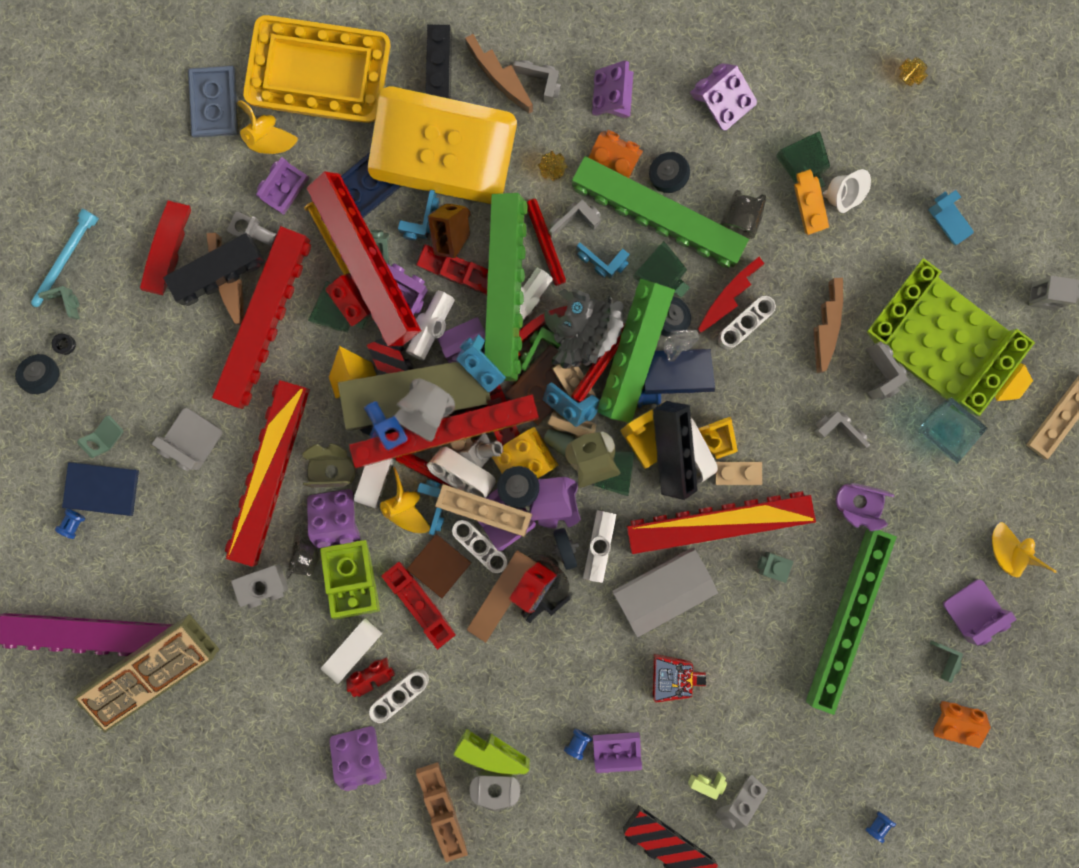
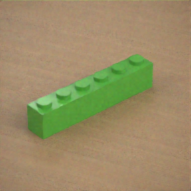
M640 279L599 402L598 413L611 419L628 423L632 422L675 289Z

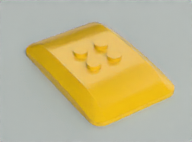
M270 15L260 16L254 24L243 96L246 102L256 107L337 120L372 123L376 119L380 92L385 86L391 48L390 39L385 33Z
M388 86L379 95L368 161L369 175L373 179L429 192L434 190L435 193L491 204L492 194H503L517 120L508 111Z

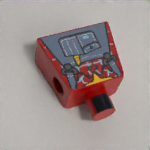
M537 562L524 573L509 600L528 613L534 612L557 574Z
M654 654V702L691 698L693 686H706V673L693 672L691 661Z

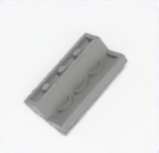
M694 547L612 591L637 638L718 594L711 576Z

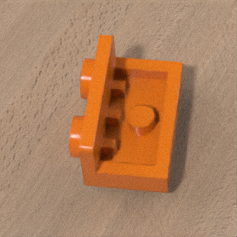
M607 130V132L602 131L588 158L630 178L643 151L639 149L640 146L638 144L619 139L620 136L611 130Z
M941 701L940 708L942 713L934 727V736L980 748L991 729L987 714L979 709Z

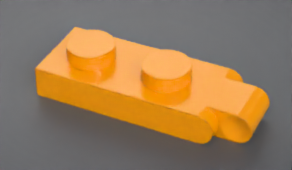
M811 169L796 174L798 183L794 184V189L805 233L809 235L830 228L818 177H813Z

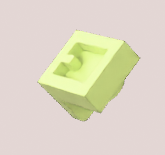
M718 771L713 784H711L712 780L702 774H699L698 777L691 774L688 784L690 788L717 800L718 795H722L725 791L727 782L723 773Z

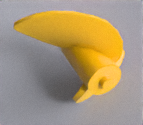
M242 100L237 101V105L251 119V123L240 131L241 138L250 149L258 153L277 154L291 149L297 143V136L274 127L276 123L274 116L262 115L256 118L249 105Z
M394 466L397 494L380 503L382 514L391 522L413 533H426L430 531V525L415 508V504L420 500V494L418 492L404 491Z
M1000 522L995 527L992 534V548L996 561L1006 573L1013 577H1020L1027 565L1043 567L1057 573L1055 569L1033 556L1035 554V541L1032 538H1027L1020 543L1005 523Z

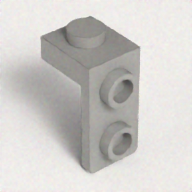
M527 60L514 61L513 69L515 73L547 80L544 92L545 103L553 104L554 97L559 98L561 84H558V70L549 65L536 66Z
M583 200L578 204L574 202L566 209L567 214L562 219L558 217L549 225V235L553 238L577 214L594 230L601 223L599 218L601 214L594 206L589 207Z
M833 412L828 417L824 415L815 424L817 428L813 432L819 438L825 437L839 425L861 449L867 448L870 445L866 441L868 437L860 429L856 430L850 424L852 422L851 419L843 412Z
M750 775L733 802L720 807L715 815L726 828L732 831L747 827L768 790L753 775Z

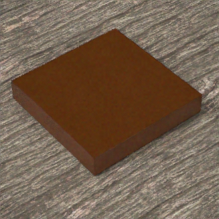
M436 533L407 570L440 598H443L472 562Z

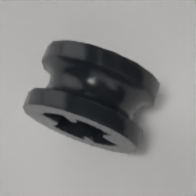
M63 333L54 336L51 342L53 350L63 355L72 353L76 347L74 338ZM67 339L68 347L60 349L62 346L59 345V342Z

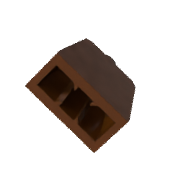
M444 204L428 216L434 255L450 258L457 256L470 236L468 218L471 212L467 207Z

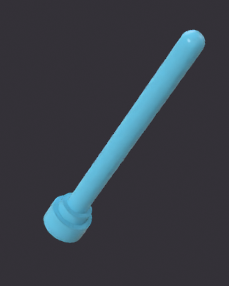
M83 208L81 209L77 221L79 224L31 301L32 306L39 307L44 299L40 298L38 293L50 290L87 228L90 229L92 225L95 226L99 219L97 216Z

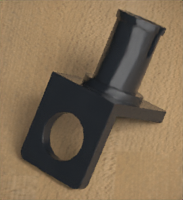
M569 592L555 606L544 596L536 610L527 617L526 621L531 623L544 610L552 616L571 599L573 593ZM525 610L521 611L523 618L529 614Z

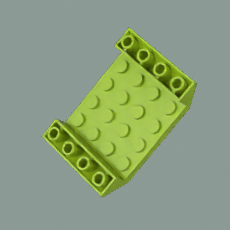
M922 258L867 330V333L875 344L880 341L883 344H887L892 349V357L897 363H900L905 369L951 404L976 416H980L1036 342L1017 328L1010 331L940 279L939 275L942 271L925 258Z

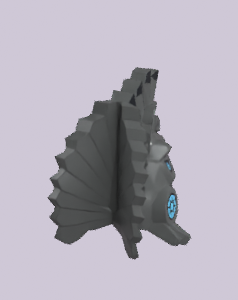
M573 288L571 293L563 289L558 293L568 302L565 315L563 317L556 313L550 315L548 310H545L544 314L547 326L555 333L553 334L555 341L561 344L559 352L552 358V364L561 365L563 369H570L571 366L579 367L582 363L586 366L590 363H596L597 358L604 356L606 351L611 350L612 345L617 343V337L622 334L624 305L620 301L613 303V298L610 295L605 301H599L593 298L590 299L588 293Z

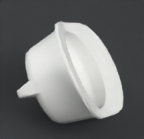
M860 169L849 175L834 177L829 184V188L823 192V196L828 199L831 205L837 207L839 212L845 213L859 205L868 194L871 187L870 174L868 171Z

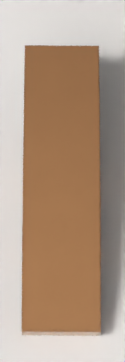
M474 34L466 37L467 48L493 84L527 113L533 112V104L512 66L510 65L503 69L492 49L483 53Z
M206 233L209 252L222 246L221 236L217 233ZM238 279L233 283L227 284L226 282L219 286V292L234 323L241 326L244 318L242 280Z
M843 277L833 278L828 282L830 301L821 305L822 325L814 327L817 373L827 371L835 350L843 308Z
M518 550L515 552L467 628V631L485 643L487 642L512 603L509 600L511 594L524 573L536 564L535 561Z
M439 763L416 769V776L424 794L423 799L431 817V825L445 862L467 856L466 844Z

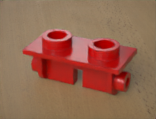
M387 657L383 660L374 661L368 668L362 671L352 673L346 679L347 692H351L353 697H361L374 690L371 684L372 681L376 683L377 687L391 681L392 677L395 676V672L392 667L389 668Z

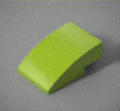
M367 540L320 548L325 590L329 599L331 618L336 620L380 612Z
M468 729L465 730L458 741L453 754L476 767L503 774H527L530 768V758L493 734H490L487 741H485Z

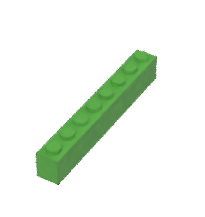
M584 156L572 179V186L575 187L574 191L583 196L589 194L595 197L594 201L600 205L606 206L609 204L615 207V212L622 216L630 215L636 218L635 222L645 227L650 225L656 228L655 231L661 236L668 237L670 235L676 238V242L683 247L692 246L697 249L696 252L706 258L711 256L717 259V263L725 268L730 266L734 268L749 241L748 238Z
M519 193L492 194L484 355L505 376L504 381H517V376L521 372L518 351L522 349L519 328H522L523 325L520 305H523L524 302L521 282H524L525 279L522 260L526 256L523 237H526L524 215L527 214V202Z
M866 528L805 701L813 708L835 715L897 536L880 530L869 531Z

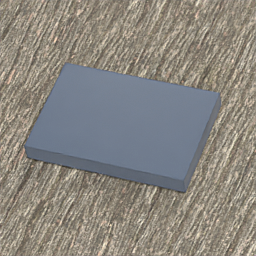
M234 66L188 69L191 136L196 138L239 135Z

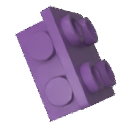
M624 60L595 71L592 101L593 115L598 116L610 113L622 118L630 117L633 71L629 70L628 61Z
M478 317L445 331L438 338L444 356L449 363L458 362L456 358L461 351L460 345L467 338L473 339L479 334L485 340V331ZM485 342L480 350L483 354H485Z

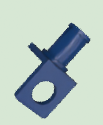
M377 401L364 407V411H366L374 425L370 434L371 438L378 436L386 450H390L407 441L408 438L396 417L393 416L386 419ZM395 429L399 434V438L396 441H389L385 437V432Z

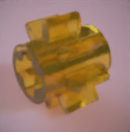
M914 57L912 61L907 58L899 67L902 71L899 75L900 79L909 86H913L914 83L920 85L928 76L925 73L928 66L918 57Z
M553 151L542 155L541 163L537 164L543 178L547 179L550 177L552 181L563 177L565 169L568 168L564 162L565 158L561 153L555 155Z

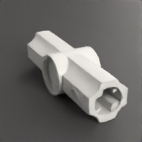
M538 267L534 270L524 287L521 286L524 302L523 305H520V314H522L523 321L532 314L533 308L537 307L540 297L553 281V278L548 273Z
M439 290L436 291L426 313L418 315L416 321L422 331L412 338L406 350L409 355L423 361L435 338H440L444 334L446 328L444 320L455 301L452 296Z
M596 511L583 579L603 583L616 514ZM597 540L605 541L606 548L603 552L594 551L593 545Z

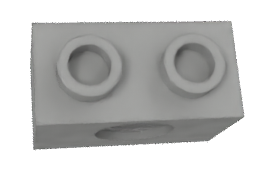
M1049 276L1032 283L1029 306L1057 310L1075 304L1079 298V280Z
M280 564L231 581L239 606L247 605L248 609L261 605L262 599L269 597L270 601L284 597L283 592L289 590ZM259 581L263 582L266 586L264 593H260L257 590L256 586Z

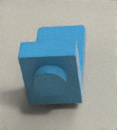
M434 190L429 192L423 225L400 220L398 230L400 234H403V238L408 240H416L417 237L428 238V233H430L428 216L437 210L439 206V198H436L437 195Z
M957 190L949 195L945 191L934 199L936 204L928 209L953 245H958L974 233L973 229L954 205V202L961 198Z
M580 242L576 246L577 256L585 263L590 261L596 266L594 270L603 278L607 276L611 279L617 271L621 274L629 264L627 259L630 254L624 249L607 266Z
M478 334L473 339L467 338L460 345L461 351L456 360L487 392H491L505 380V376L480 351L485 340Z
M551 382L547 385L543 396L545 403L575 427L587 420L591 421L597 414L596 408L599 399L594 395L577 403Z
M427 480L426 484H419L417 492L438 498L441 488H439L440 483ZM438 507L436 508L429 531L431 535H435L436 531L440 532L444 522V518H441L443 509Z

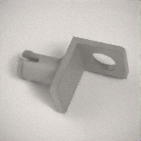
M235 212L227 228L229 233L237 237L247 233L253 239L259 240L270 247L273 246L277 233L261 227L260 221L256 217L250 218L240 212ZM239 220H245L248 223V227L243 233L238 232L235 228Z
M482 434L468 450L456 453L482 468L490 457L500 456L503 453V446L498 441L491 443L487 435Z

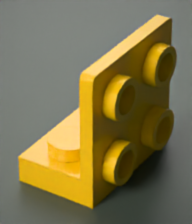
M652 409L620 430L644 469L657 462Z
M535 427L523 432L503 445V453L500 456L492 457L501 473L513 466H523L530 469L537 476V479L559 466Z

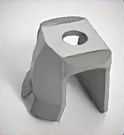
M414 379L410 383L409 393L397 404L401 409L394 416L403 427L428 441H433L441 419L455 409V402L451 395L437 385L423 379Z
M474 768L476 774L470 784V796L475 804L493 812L515 805L520 797V783L516 774H503L482 768ZM492 784L500 785L502 788L501 795L498 797L490 796L488 793L489 786Z

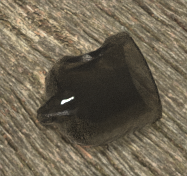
M736 190L726 206L720 225L748 239H754L763 217L766 195L762 194L755 198L749 195H742L740 190Z

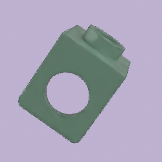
M61 286L38 293V296L45 300L62 296L68 317L76 320L80 319L77 310L79 301L71 289Z
M108 415L94 433L78 439L77 443L91 458H94L109 451L124 431ZM87 441L96 443L99 449H91L87 445Z
M931 640L930 644L951 652L941 679L952 683L955 674H958L961 669L963 653Z

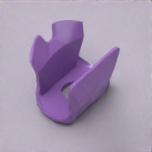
M567 477L538 480L539 494L537 499L530 505L531 521L538 520V525L552 529L557 528L559 520L565 521L567 527L577 524L581 520L575 498L578 483Z
M847 483L841 486L837 492L836 506L853 526L857 528L859 526H866L869 531H876L888 525L884 519L879 518L884 508L885 496L894 497L895 495L885 490L857 483ZM857 495H862L866 499V504L862 508L854 506L853 499Z

